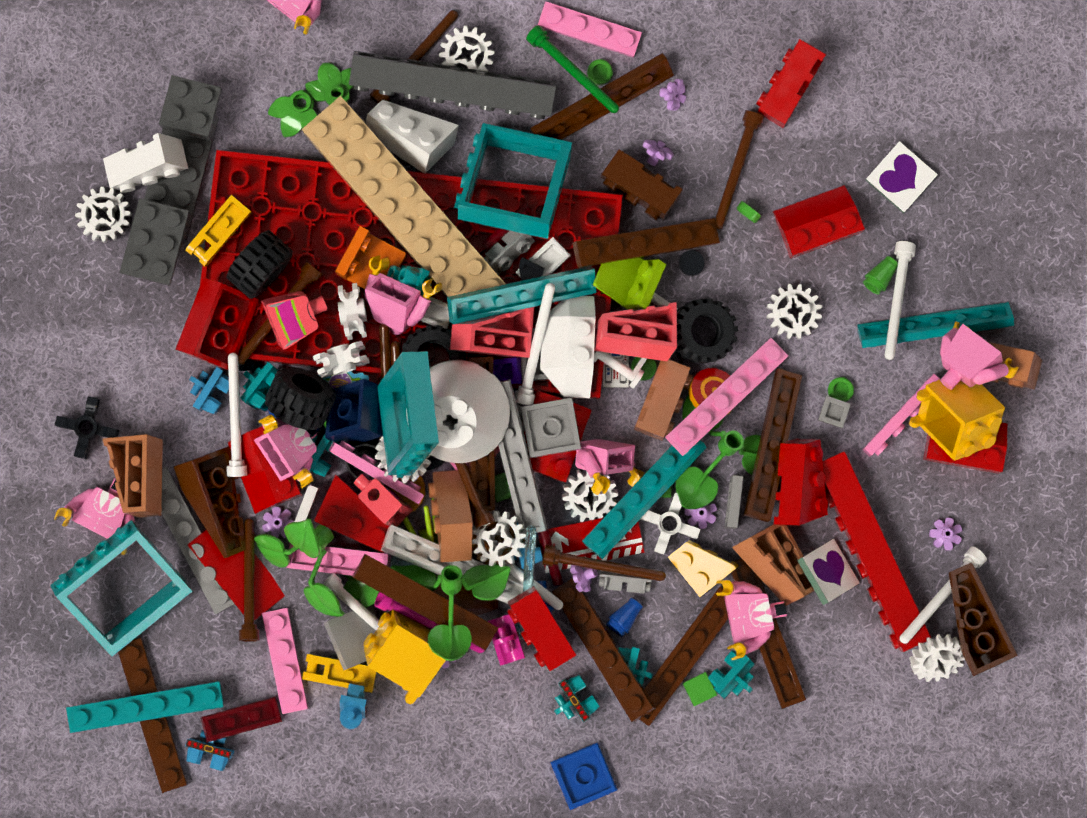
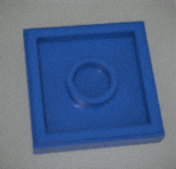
M598 742L550 762L570 810L617 791Z

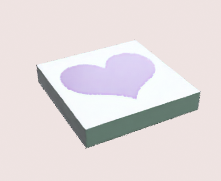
M899 141L866 178V181L904 214L938 174Z
M835 539L830 540L797 560L823 605L859 584L857 577Z

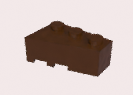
M620 149L601 174V178L604 179L603 184L614 192L617 189L625 194L623 198L633 206L640 204L646 209L644 213L655 221L658 218L663 221L665 220L683 191L677 185L675 188L664 181L663 176L658 173L655 175L646 169L645 165Z

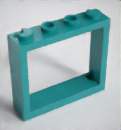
M483 123L480 134L476 133L474 136L473 147H475L474 153L470 152L468 156L467 167H469V171L462 175L460 185L463 188L462 194L457 193L454 208L458 209V219L548 239L571 159L572 142ZM487 146L557 160L541 218L471 203Z
M428 351L402 352L377 386L388 475H396L397 478L412 476L439 443Z
M132 520L122 528L118 527L111 537L98 543L90 554L80 558L69 571L59 575V579L50 585L57 599L112 657L193 592L187 581ZM137 541L172 581L104 635L68 595L133 542Z

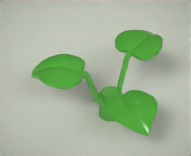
M689 394L683 405V420L695 409ZM723 419L715 425L708 433L711 436L721 437L718 442V448L721 453L704 473L697 467H688L676 480V491L681 506L686 509H699L713 501L718 492V483L713 478L708 477V475L725 455L732 456L737 451L740 455H744L742 458L743 468L752 475L761 436L751 435L743 439V436L737 431H729L727 433L726 431H713L722 425Z
M311 519L288 523L284 528V532L288 541L294 546L290 549H285L282 541L272 535L260 534L254 538L262 555L277 567L283 568L288 566L290 563L288 555L298 549L311 558H317L308 581L309 586L304 588L305 597L316 610L323 614L335 617L345 614L332 590L321 583L314 582L321 561L327 553L325 548L334 539L332 532L326 526L318 525L314 529Z
M417 565L391 566L392 569L433 592L441 584L443 592L449 595L448 626L437 625L428 634L430 649L446 661L462 658L468 652L472 642L471 633L466 626H453L454 595L461 590L463 585L465 590L472 589V594L477 599L494 600L503 594L510 574L509 566L479 565L468 569L462 575V570L459 567L449 565L443 568L441 575H438V580L436 581V576L433 572Z

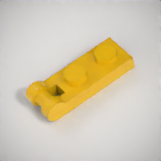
M231 195L191 241L185 251L190 255L194 254L200 259L199 262L206 267L252 212ZM204 241L211 245L207 251L201 247Z
M312 654L306 655L305 661L308 663L306 672L303 671V680L348 688L349 684L364 686L365 692L373 693L377 672L369 668L368 665L358 664L343 670L340 661L337 659ZM318 664L325 665L323 675L316 674Z

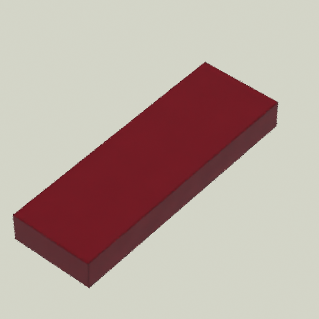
M276 697L200 717L207 743L282 722Z

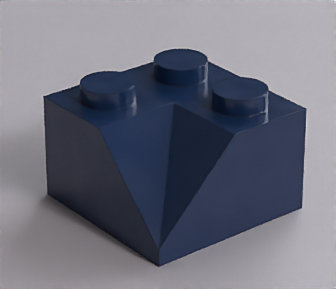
M362 379L334 388L336 400L326 419V439L339 444L342 440L352 446L383 436L378 384Z

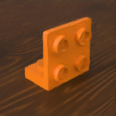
M359 226L335 272L340 277L352 283H357V286L365 289L369 274L373 272L369 267L371 258L380 255V260L383 258L389 259L390 265L388 269L380 271V273L387 276L391 265L400 268L406 253L371 235L369 230Z

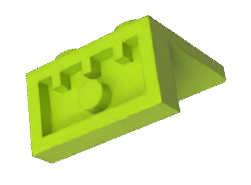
M641 258L601 264L593 286L628 310H643L649 307L666 264L659 259L643 260Z

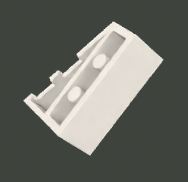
M381 100L367 114L366 125L389 151L423 173H426L455 144L459 126L385 100Z
M157 133L153 135L154 141L145 144V141H140L136 143L137 148L129 151L128 149H123L104 158L110 188L120 190L121 193L134 191L135 186L141 184L144 186L155 184L158 182L157 179L162 177L173 178L179 176L180 171L188 169L182 139Z

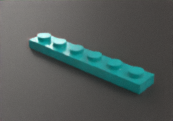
M588 266L447 297L449 321L452 324H458L540 306L545 286L548 283H552L555 286L552 303L596 293V287L593 286L595 269Z
M1009 302L904 317L900 318L897 344L942 337L953 329L956 321L960 322L959 328L964 324L973 332L1014 326V316ZM890 320L857 324L862 348L886 345Z
M701 440L697 442L684 456L671 446L582 540L585 546L603 559L707 448L704 442Z
M219 681L66 707L70 733L221 708L224 707L221 682Z

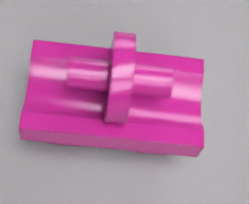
M509 614L487 621L498 627L492 641L500 666L526 658L516 626Z

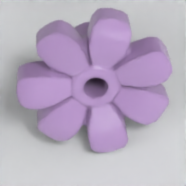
M675 79L674 82L668 83L667 88L662 87L660 89V97L668 101V110L677 111L680 108V103L684 104L686 96L683 95L685 92L683 80Z
M645 140L643 143V147L647 149V154L650 155L647 162L652 166H656L659 159L662 161L665 158L671 160L674 156L673 152L665 147L666 144L662 141L656 143L654 140Z
M715 504L706 505L699 509L685 508L684 514L691 516L688 520L690 526H695L698 523L700 529H705L707 522H715L716 517L712 513L717 508Z
M274 507L272 509L273 514L266 512L263 516V519L268 522L262 526L264 532L271 531L270 535L276 538L280 534L283 538H287L284 528L288 523L294 522V520H289L292 513L288 509L281 513L280 507Z
M946 518L944 523L940 519L934 522L936 529L929 531V536L936 538L933 542L936 548L944 545L945 550L953 549L952 543L959 544L962 538L957 534L962 531L960 525L953 526L954 520L952 518Z
M571 565L570 572L574 574L572 576L574 582L577 583L576 589L579 592L590 591L591 579L598 576L597 570Z

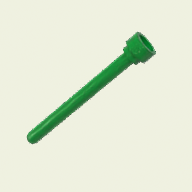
M537 25L528 33L526 40L533 47L543 48L611 113L619 111L618 104L549 41L548 32L543 27Z

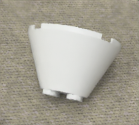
M450 360L432 366L430 368L439 443L430 455L451 463L472 462L488 455L501 442L509 424L510 405L503 385L493 373L491 374L474 362Z

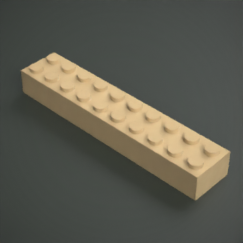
M341 96L302 129L309 141L421 268L430 271L428 275L430 279L433 278V282L436 285L442 283L441 291L446 297L505 285V282Z

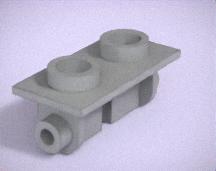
M509 231L502 238L507 245L503 248L497 242L485 253L486 257L484 260L500 275L511 267L515 259L530 249L531 244L535 242L531 235Z
M600 570L599 586L604 587L603 589L621 591L622 582L627 583L626 592L642 594L645 591L650 592L651 579Z

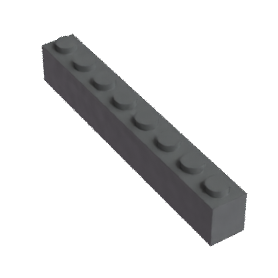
M354 51L349 85L354 86L353 89L366 92L371 88L379 90V93L383 95H394V92L403 93L404 97L409 99H419V96L428 97L429 101L434 103H444L445 100L454 101V105L460 107H469L470 104L480 105L482 110L495 111V108L505 109V113L511 115H520V112L530 113V117L545 119V116L551 117L556 84L552 81Z

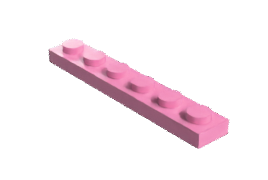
M770 338L665 438L684 456L773 372L788 355Z

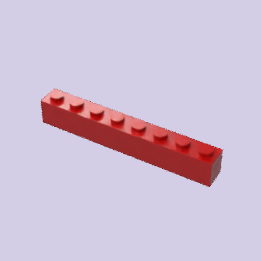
M845 451L824 460L823 470L826 477L825 489L827 491L826 499L828 500V506L830 509L835 508L838 515L835 518V522L840 532L845 531L849 539L845 541L850 554H856L860 562L856 567L861 578H867L871 586L867 588L873 602L878 601L881 608L878 615L883 625L888 624L892 634L889 635V639L894 649L899 648L901 652H905L918 646V643L927 642L930 634L925 624L908 643L904 644L900 641V635L920 614Z

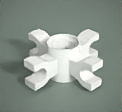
M357 283L352 284L353 290L349 293L345 292V289L343 290V285L338 286L339 298L342 300V302H338L341 325L344 326L345 337L347 336L348 340L353 339L352 333L354 331H359L362 334V338L367 337L366 326L363 323L367 321L364 299L361 298L360 288L357 286Z
M363 342L339 345L328 349L327 353L323 352L314 355L313 359L317 364L323 363V368L317 370L318 375L321 378L329 377L333 374L340 375L355 370L356 366L360 367L369 364L367 355H359L360 351L365 350Z
M677 493L674 494L668 512L660 515L648 510L641 517V520L658 525L661 533L654 552L663 555L671 535L678 532L697 539L700 532L699 528L681 522L678 516L681 504ZM670 516L676 520L677 526L675 530L667 531L663 528L662 521L665 517Z

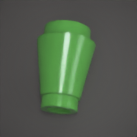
M886 256L884 260L865 275L866 279L863 281L865 287L877 295L881 291L884 292L896 271L897 261L890 256Z

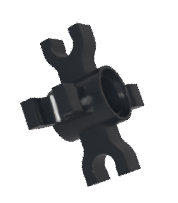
M87 397L84 416L79 417L77 420L61 416L56 417L55 426L74 430L79 437L74 457L87 460L90 440L95 439L97 436L114 438L119 435L120 430L101 426L96 420L100 399ZM91 421L93 431L88 435H84L81 431V426L84 422Z

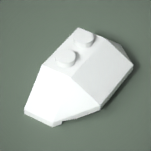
M580 296L562 300L549 313L541 347L540 370L563 397L590 399L594 367L596 318L594 296Z

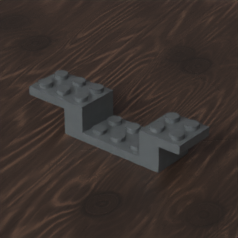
M171 75L159 125L162 128L161 134L182 139L188 169L180 171V175L173 178L162 177L157 179V183L147 186L145 198H139L120 269L121 274L171 286L182 241L188 239L219 120L216 111L222 92L221 87Z

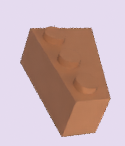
M988 342L1002 353L1003 362L1001 364H1004L1007 358H1011L1010 367H1019L1013 378L1002 377L990 382L998 383L999 380L1007 382L1008 385L1013 387H1026L1035 390L1042 359L1032 351Z
M660 360L636 422L635 431L663 441L664 436H667L672 431L675 423L671 422V418L674 412L679 413L684 399L679 398L682 389L688 390L693 375L689 374L690 367L672 360Z
M147 434L103 438L104 446L107 447L111 459L109 460V465L114 470L117 482L115 486L123 513L139 518L161 516L163 440Z
M458 470L433 472V481L428 483L429 498H433L431 500L432 516H435L434 532L438 535L440 561L472 560L473 522L468 494Z
M771 525L732 547L780 601H784L785 606L814 591L797 561L803 557V554L787 525Z

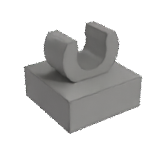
M826 396L818 421L842 429L851 404Z

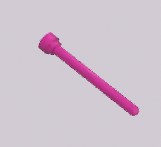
M380 592L376 597L374 605L383 611L394 610L430 629L439 625ZM471 643V646L469 648L477 653H483L485 651L484 649L478 647L473 643Z

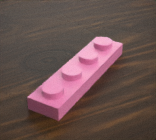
M546 1L538 25L546 30L633 58L642 32Z
M935 374L931 375L862 449L869 457L874 453L878 456L888 446L885 441L891 434L896 437L906 427L903 424L908 416L914 417L919 413L922 401L917 400V392L925 389L927 384L940 380L939 377Z
M342 440L340 444L332 443L329 448L331 453L373 478H377L380 482L417 504L421 502L424 495L419 492L421 489L419 485L410 480L406 484H403L399 479L394 482L393 475L384 476L386 469H378L375 466L377 462L375 459L366 454H363L362 457L353 453L355 448Z
M326 547L327 553L321 561L318 572L352 576L364 554L390 567L391 555ZM298 549L288 555L290 563L287 568L313 571L317 558H311Z
M288 608L262 613L282 714L308 709Z

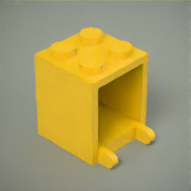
M940 380L927 384L925 389L917 392L916 398L922 402L918 415L910 418L909 425L913 428L920 426L954 461L968 457L982 449H988L996 442L1005 407L982 384L969 387L960 380L950 390Z
M391 610L381 616L377 630L374 634L370 633L364 641L366 661L369 668L408 691L405 695V701L408 704H413L422 695L446 660L436 655L430 649L428 634L431 630Z

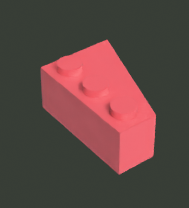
M677 302L656 308L655 306H649L643 310L633 311V309L604 313L595 325L594 351L668 361L677 348Z
M534 307L452 324L450 350L504 357L530 358Z

